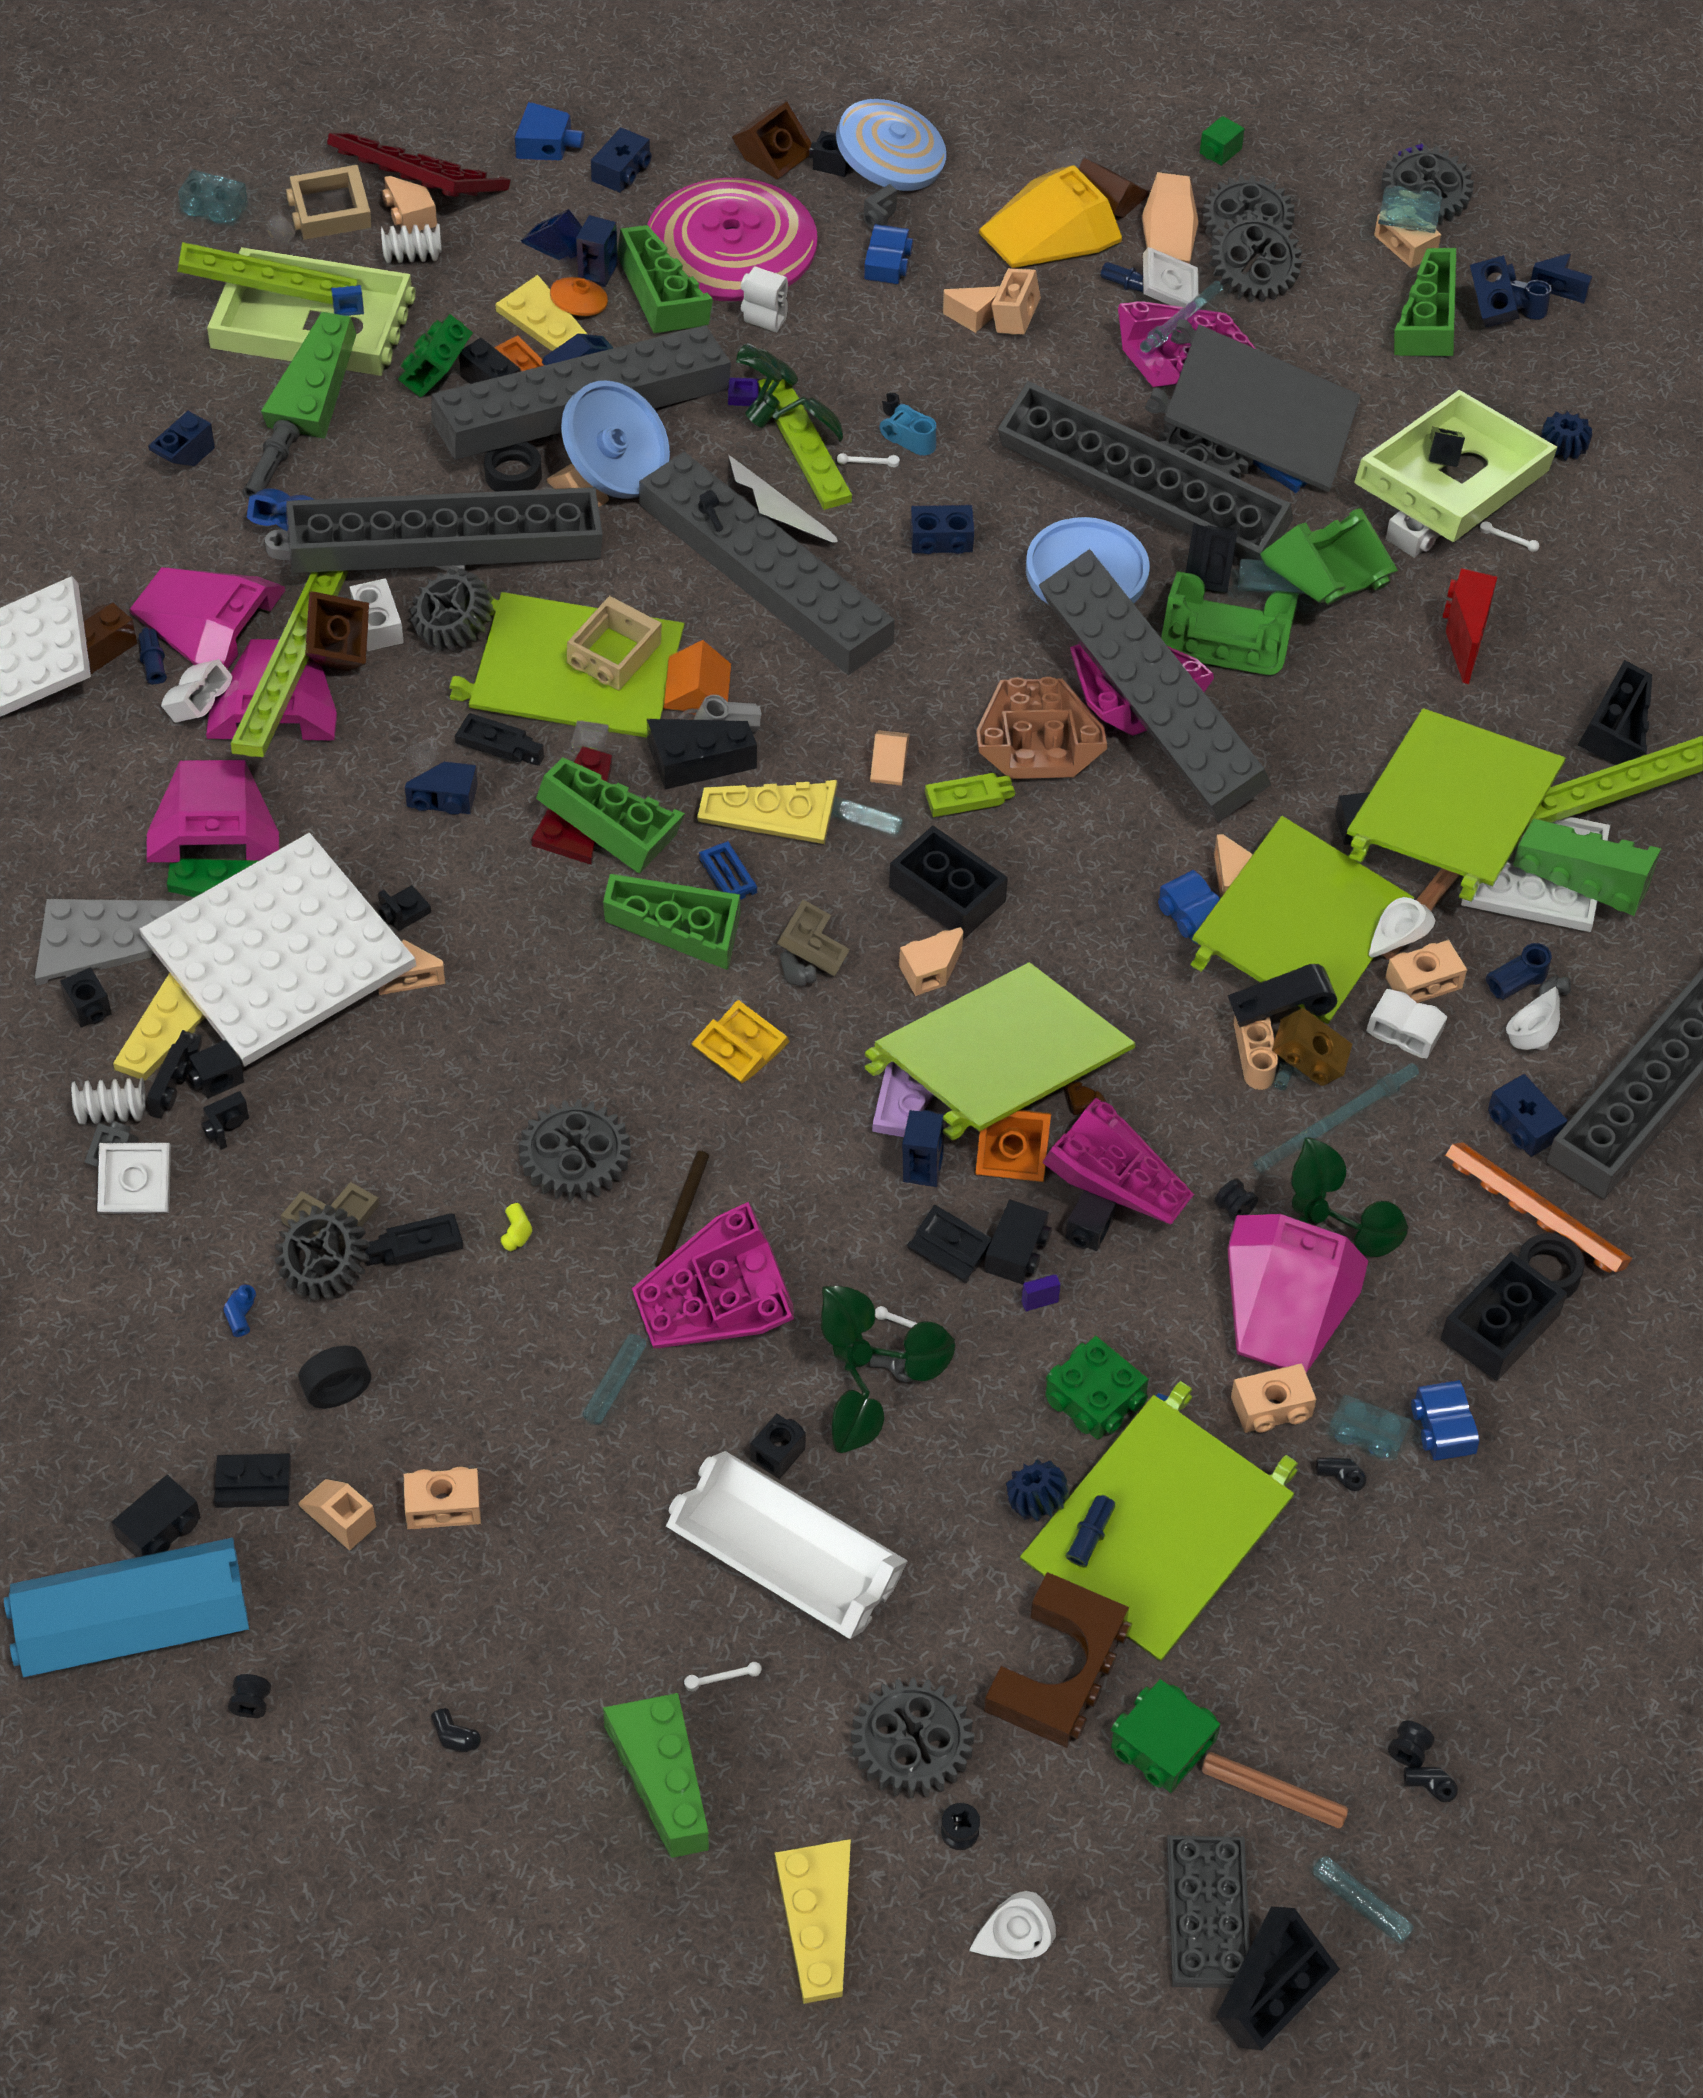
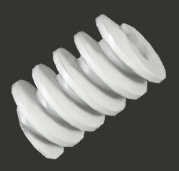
M425 224L423 233H420L417 225H413L411 234L408 233L406 226L401 227L400 234L396 233L394 226H390L388 235H385L381 227L382 249L386 263H391L393 255L396 256L398 263H402L405 254H407L410 262H414L416 254L419 255L422 262H425L428 253H430L433 261H437L439 253H441L440 224L436 225L435 232L431 231L429 224Z
M127 1078L122 1089H120L117 1079H113L110 1089H106L103 1080H99L96 1090H92L90 1082L85 1081L82 1091L78 1090L75 1081L72 1082V1106L74 1115L80 1125H84L87 1122L88 1115H90L94 1124H98L102 1114L106 1122L111 1123V1121H114L116 1113L121 1122H126L130 1112L136 1122L141 1121L146 1103L143 1078H140L138 1088H134L131 1079Z

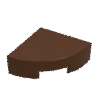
M1072 1081L1065 1085V1091L1073 1115L1082 1114L1095 1098L1101 1102H1106L1104 1096L1099 1091L1095 1092L1088 1087L1082 1086L1083 1083Z

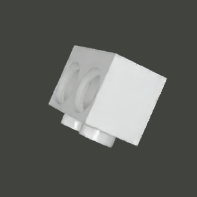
M1399 511L1389 520L1386 540L1415 558L1422 551H1429L1440 534L1404 512Z
M386 578L350 586L351 599L369 603L367 651L404 643L402 623Z

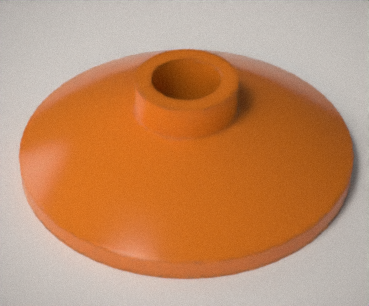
M562 278L555 281L550 289V297L553 303L561 310L573 315H596L601 313L607 306L608 297L603 288L584 278Z

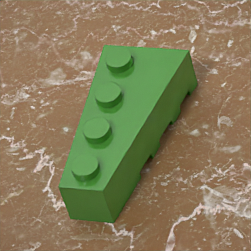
M648 225L621 228L617 249L618 259L653 333L709 325L713 302L712 297L708 293L703 294L699 289L697 280L693 276L688 277L682 270V263L667 253V246Z
M321 312L261 410L268 428H273L278 420H286L293 423L298 428L300 434L320 438L326 437L357 335L351 317Z
M564 757L544 775L536 797L538 801L639 874L677 835L685 813L676 809L671 812L658 806L659 801L648 796L646 800L628 792L629 787L617 783V785L610 784L602 780L600 774Z

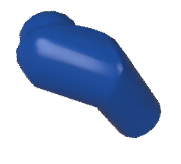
M244 1284L236 1289L224 1306V1313L234 1337H241L250 1332L245 1316L252 1307L256 1297V1291L250 1285Z

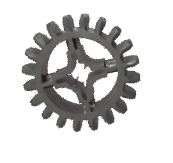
M449 568L446 575L438 572L435 580L427 578L428 585L425 588L418 587L421 594L420 596L412 597L415 606L410 608L411 615L413 616L411 619L412 625L415 627L417 635L429 646H436L437 649L442 651L446 647L455 651L458 644L466 648V643L469 639L477 642L476 634L478 632H485L483 624L492 622L489 613L494 611L491 604L493 598L487 589V585L476 574L472 572L467 573L462 568L457 572Z
M325 1205L323 1211L318 1206H312L310 1216L304 1210L299 1211L300 1220L298 1222L293 1219H287L288 1225L292 1228L289 1232L285 1230L279 1231L280 1236L285 1241L284 1243L275 1244V1249L283 1254L274 1260L276 1264L283 1266L278 1273L280 1277L288 1278L286 1285L289 1288H297V1293L303 1297L309 1294L313 1300H319L323 1294L329 1300L333 1299L334 1289L343 1295L346 1294V1283L357 1286L353 1276L356 1272L360 1275L365 1274V1269L359 1266L360 1262L370 1260L366 1253L361 1252L370 1247L366 1239H361L366 1234V1231L363 1227L357 1226L358 1219L352 1215L347 1217V1211L342 1208L335 1212V1208L331 1205ZM321 1229L317 1236L307 1238L314 1231ZM341 1233H343L346 1243L344 1256H341L339 1253V1244L341 1242L339 1237ZM311 1248H315L318 1250H321L323 1248L328 1253L333 1255V1257H329L327 1255H324L322 1257ZM300 1249H303L306 1254L303 1272L299 1264ZM338 1267L335 1271L323 1277L329 1268Z

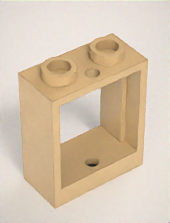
M358 165L290 176V189H286L289 207H295L296 212L292 213L295 230L301 229L303 240L371 228L370 208ZM349 188L354 208L307 216L302 195Z
M609 596L567 642V663L574 669L583 671L596 678L602 684L620 690L661 644L662 623ZM608 628L638 643L619 665L589 650Z

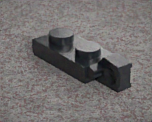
M472 713L467 715L455 734L456 744L509 761L521 763L523 760L524 762L539 766L545 757L544 745L532 741L533 738L527 736L525 730Z
M182 1030L176 1044L171 1045L147 1095L149 1115L151 1117L162 1119L166 1108L171 1109L177 1097L176 1087L179 1081L184 1082L188 1076L190 1069L189 1056L200 1052L202 1045L201 1035Z
M450 1213L387 1228L386 1233L378 1236V1240L369 1242L370 1247L363 1250V1253H366L370 1259L366 1261L367 1266L386 1262V1265H393L394 1263L396 1265L463 1249V1240L455 1214Z

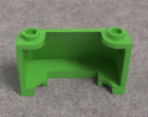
M1362 508L1353 510L1341 522L1334 520L1320 530L1311 532L1307 523L1298 524L1260 553L1262 560L1268 568L1317 602L1322 603L1326 601L1327 605L1338 601L1343 596L1373 587L1374 591H1377L1391 582L1389 577L1398 571Z
M1177 571L1168 596L1161 637L1167 646L1192 656L1205 664L1264 675H1273L1282 669L1296 612L1298 593L1276 591L1267 598L1264 611L1204 600L1205 585L1203 581L1196 575Z

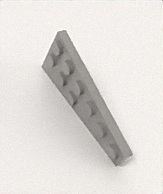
M47 899L35 974L36 986L48 983L49 979L65 975L67 978L89 967L102 970L151 958L152 954L155 953L141 937L139 929L188 901Z

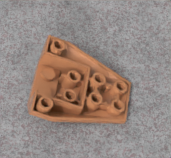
M1015 677L1009 680H1000L976 730L979 753L1011 779L1075 777L1107 750V740L1103 725L1063 679L1043 677L1041 679Z

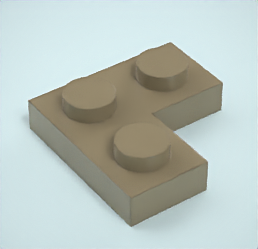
M805 900L801 901L777 942L778 945L787 949L790 953L798 955L814 964L820 970L826 971L833 976L838 972L850 950L822 934L831 915Z
M351 1182L331 1204L335 1208V1212L342 1208L347 1211V1217L352 1215L358 1219L357 1226L361 1227L380 1205L379 1197ZM301 1191L281 1214V1221L286 1226L292 1228L288 1225L287 1219H293L298 1222L300 1220L299 1211L304 1210L310 1216L312 1206H318L323 1211L326 1204ZM321 1229L311 1233L308 1238L317 1236ZM343 1233L339 1237L341 1239L339 1253L346 1246Z

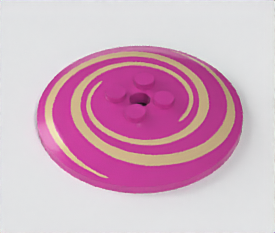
M715 178L683 187L663 200L654 210L647 223L667 246V253L682 263V270L688 277L693 276L697 280L699 289L703 294L708 293L713 300L743 301L744 291L741 290V282L746 273L749 274L754 266L787 277L789 287L808 270L817 250L816 225L806 207L798 199L781 188L752 179Z

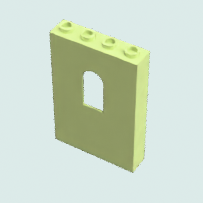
M241 247L239 251L241 255L357 279L356 286L361 285L364 314L351 315L349 317L359 319L363 323V329L356 335L346 370L382 376L385 365L389 366L391 364L393 345H398L400 326L401 324L405 325L407 322L408 305H413L416 289L411 286L410 274ZM226 282L207 327L210 348L292 361L310 330H303L310 310L334 314V307L327 303Z
M1458 390L1361 459L1354 483L1450 541L1455 542L1547 473L1552 464L1557 446ZM1432 426L1462 432L1465 440L1461 454L1467 452L1478 454L1487 461L1488 465L1463 484L1439 471L1446 465L1433 463L1428 459L1432 445L1430 440Z

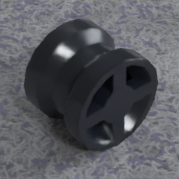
M1235 1178L1220 1189L1214 1203L1220 1209H1226L1229 1218L1235 1221L1237 1215H1249L1258 1203V1197L1253 1192H1247L1244 1189L1243 1182Z
M240 1674L236 1676L232 1685L235 1694L229 1699V1711L240 1717H263L267 1708L264 1700L270 1694L271 1683L257 1675Z
M1402 1721L1397 1729V1739H1393L1388 1746V1753L1394 1760L1407 1767H1421L1425 1761L1424 1752L1432 1747L1435 1738L1423 1725L1414 1721Z
M955 1803L944 1811L941 1837L947 1846L955 1850H966L977 1842L980 1828V1816L977 1810L966 1803ZM963 1820L961 1824H954V1822Z

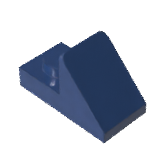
M1571 254L1535 263L1530 281L1541 280L1547 282L1552 288L1551 294L1585 303L1592 276L1568 269Z

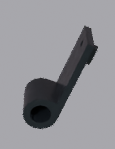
M1319 964L1305 965L1227 995L1239 1027L1301 1004L1314 1016L1325 1015L1331 1012L1338 1002L1327 971Z

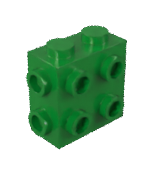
M451 314L442 322L437 319L428 329V335L423 333L413 346L415 351L413 353L410 352L400 365L404 370L398 380L419 397H423L448 372L473 334L471 330Z
M1094 1336L1087 1344H1079L1073 1350L1070 1359L1062 1366L1058 1364L1053 1367L1046 1377L1045 1397H1047L1051 1407L1058 1412H1065L1073 1419L1075 1426L1082 1433H1090L1097 1440L1107 1432L1113 1434L1123 1423L1124 1416L1131 1410L1133 1412L1138 1411L1148 1398L1146 1393L1149 1379L1097 1336Z
M1159 1679L1152 1688L1147 1686L1140 1692L1134 1702L1136 1707L1129 1715L1124 1712L1114 1722L1111 1728L1113 1732L1111 1748L1122 1762L1128 1765L1133 1764L1141 1770L1152 1785L1158 1788L1163 1787L1172 1793L1217 1741L1221 1724L1211 1711L1204 1707L1199 1708L1188 1700L1185 1693L1179 1687L1168 1685Z

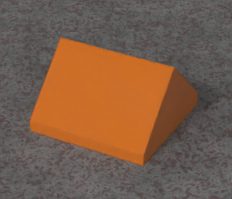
M704 640L669 656L664 709L697 712L705 697L709 695H719L728 702L731 663Z
M1018 1110L981 1130L975 1175L1044 1182L1045 1164L1042 1162L1047 1156L1051 1113Z

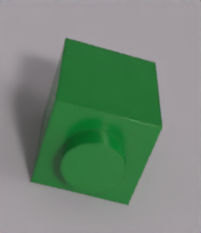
M1221 116L1202 132L1200 154L1221 166L1224 165L1242 149L1245 128Z

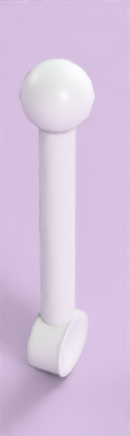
M841 453L837 456V462L841 465L851 462L888 464L890 467H897L900 461L899 457L891 455L888 458L852 457Z
M1487 521L1480 524V531L1482 533H1492L1528 547V550L1531 552H1536L1539 549V543L1536 540L1528 541L1493 528L1492 524Z
M883 1306L875 1309V1317L878 1320L888 1319L909 1328L917 1324L888 1312L887 1308Z
M751 1662L745 1668L701 1678L689 1675L685 1678L684 1685L688 1691H696L700 1685L748 1674L756 1677L761 1673L762 1667L757 1662Z

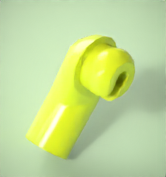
M519 1203L511 1204L505 1210L511 1225L507 1229V1233L501 1237V1244L508 1251H514L517 1247H522L532 1234L531 1223Z

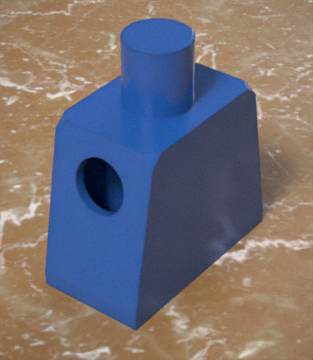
M528 102L515 136L516 158L562 160L566 147L582 149L585 134L583 131L571 130V119L568 113Z

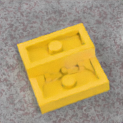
M737 1000L718 1022L713 1019L691 1044L742 1084L780 1053L790 1041L785 1034L740 1000Z

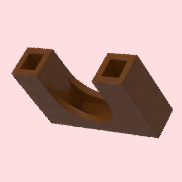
M1047 1572L1032 1601L1031 1619L1074 1638L1085 1653L1086 1664L1077 1676L1060 1684L1040 1683L1001 1666L985 1697L984 1712L1068 1748L1072 1737L1079 1739L1084 1730L1087 1718L1083 1717L1087 1706L1094 1707L1100 1696L1102 1686L1098 1685L1102 1674L1109 1675L1113 1669L1117 1654L1113 1653L1117 1643L1124 1644L1132 1627V1623L1127 1621L1129 1607Z

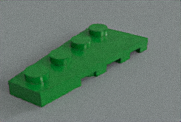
M180 859L179 862H170L167 879L168 892L195 898L259 860Z

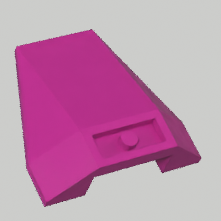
M1144 301L1120 303L1118 307L1123 351L1152 387L1177 384L1191 346L1190 343L1176 344L1170 340L1173 331L1176 330L1179 319L1188 321L1195 331L1200 324L1256 349L1227 313Z
M161 567L129 610L130 614L146 627L155 629L161 639L192 664L197 665L219 659L228 670L239 655L236 637L258 607L270 612L286 590L285 586L258 576Z
M251 639L231 672V684L223 694L217 696L212 708L209 710L207 739H233L280 639ZM309 657L279 723H300L303 740H335L336 708L322 666Z
M1077 644L1070 647L1087 705L1102 720L1132 736L1147 731L1131 711L1130 704L1113 688L1081 645ZM1168 646L1203 692H1205L1214 679L1213 673L1198 659Z
M245 760L179 761L147 832V862H179L180 845L246 844V860L259 861L279 850V831Z
M1097 1098L1085 1109L1072 1128L1066 1134L1064 1133L1055 1143L1042 1162L1073 1186L1170 1225L1194 1195L1186 1184L1176 1176L1129 1124L1117 1114L1116 1110L1110 1104L1101 1102Z
M749 1202L716 1216L632 1288L653 1348H665L763 1334L794 1319L793 1303L778 1263Z
M1282 1214L1237 1215L1227 1248L1237 1354L1279 1369L1302 1363L1307 1373L1361 1293L1368 1260L1346 1236Z

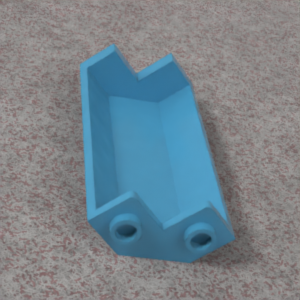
M233 1538L10 1584L9 1596L4 1597L6 1616L8 1620H13L16 1642L10 1644L12 1662L14 1666H21L23 1677L249 1630L248 1615Z

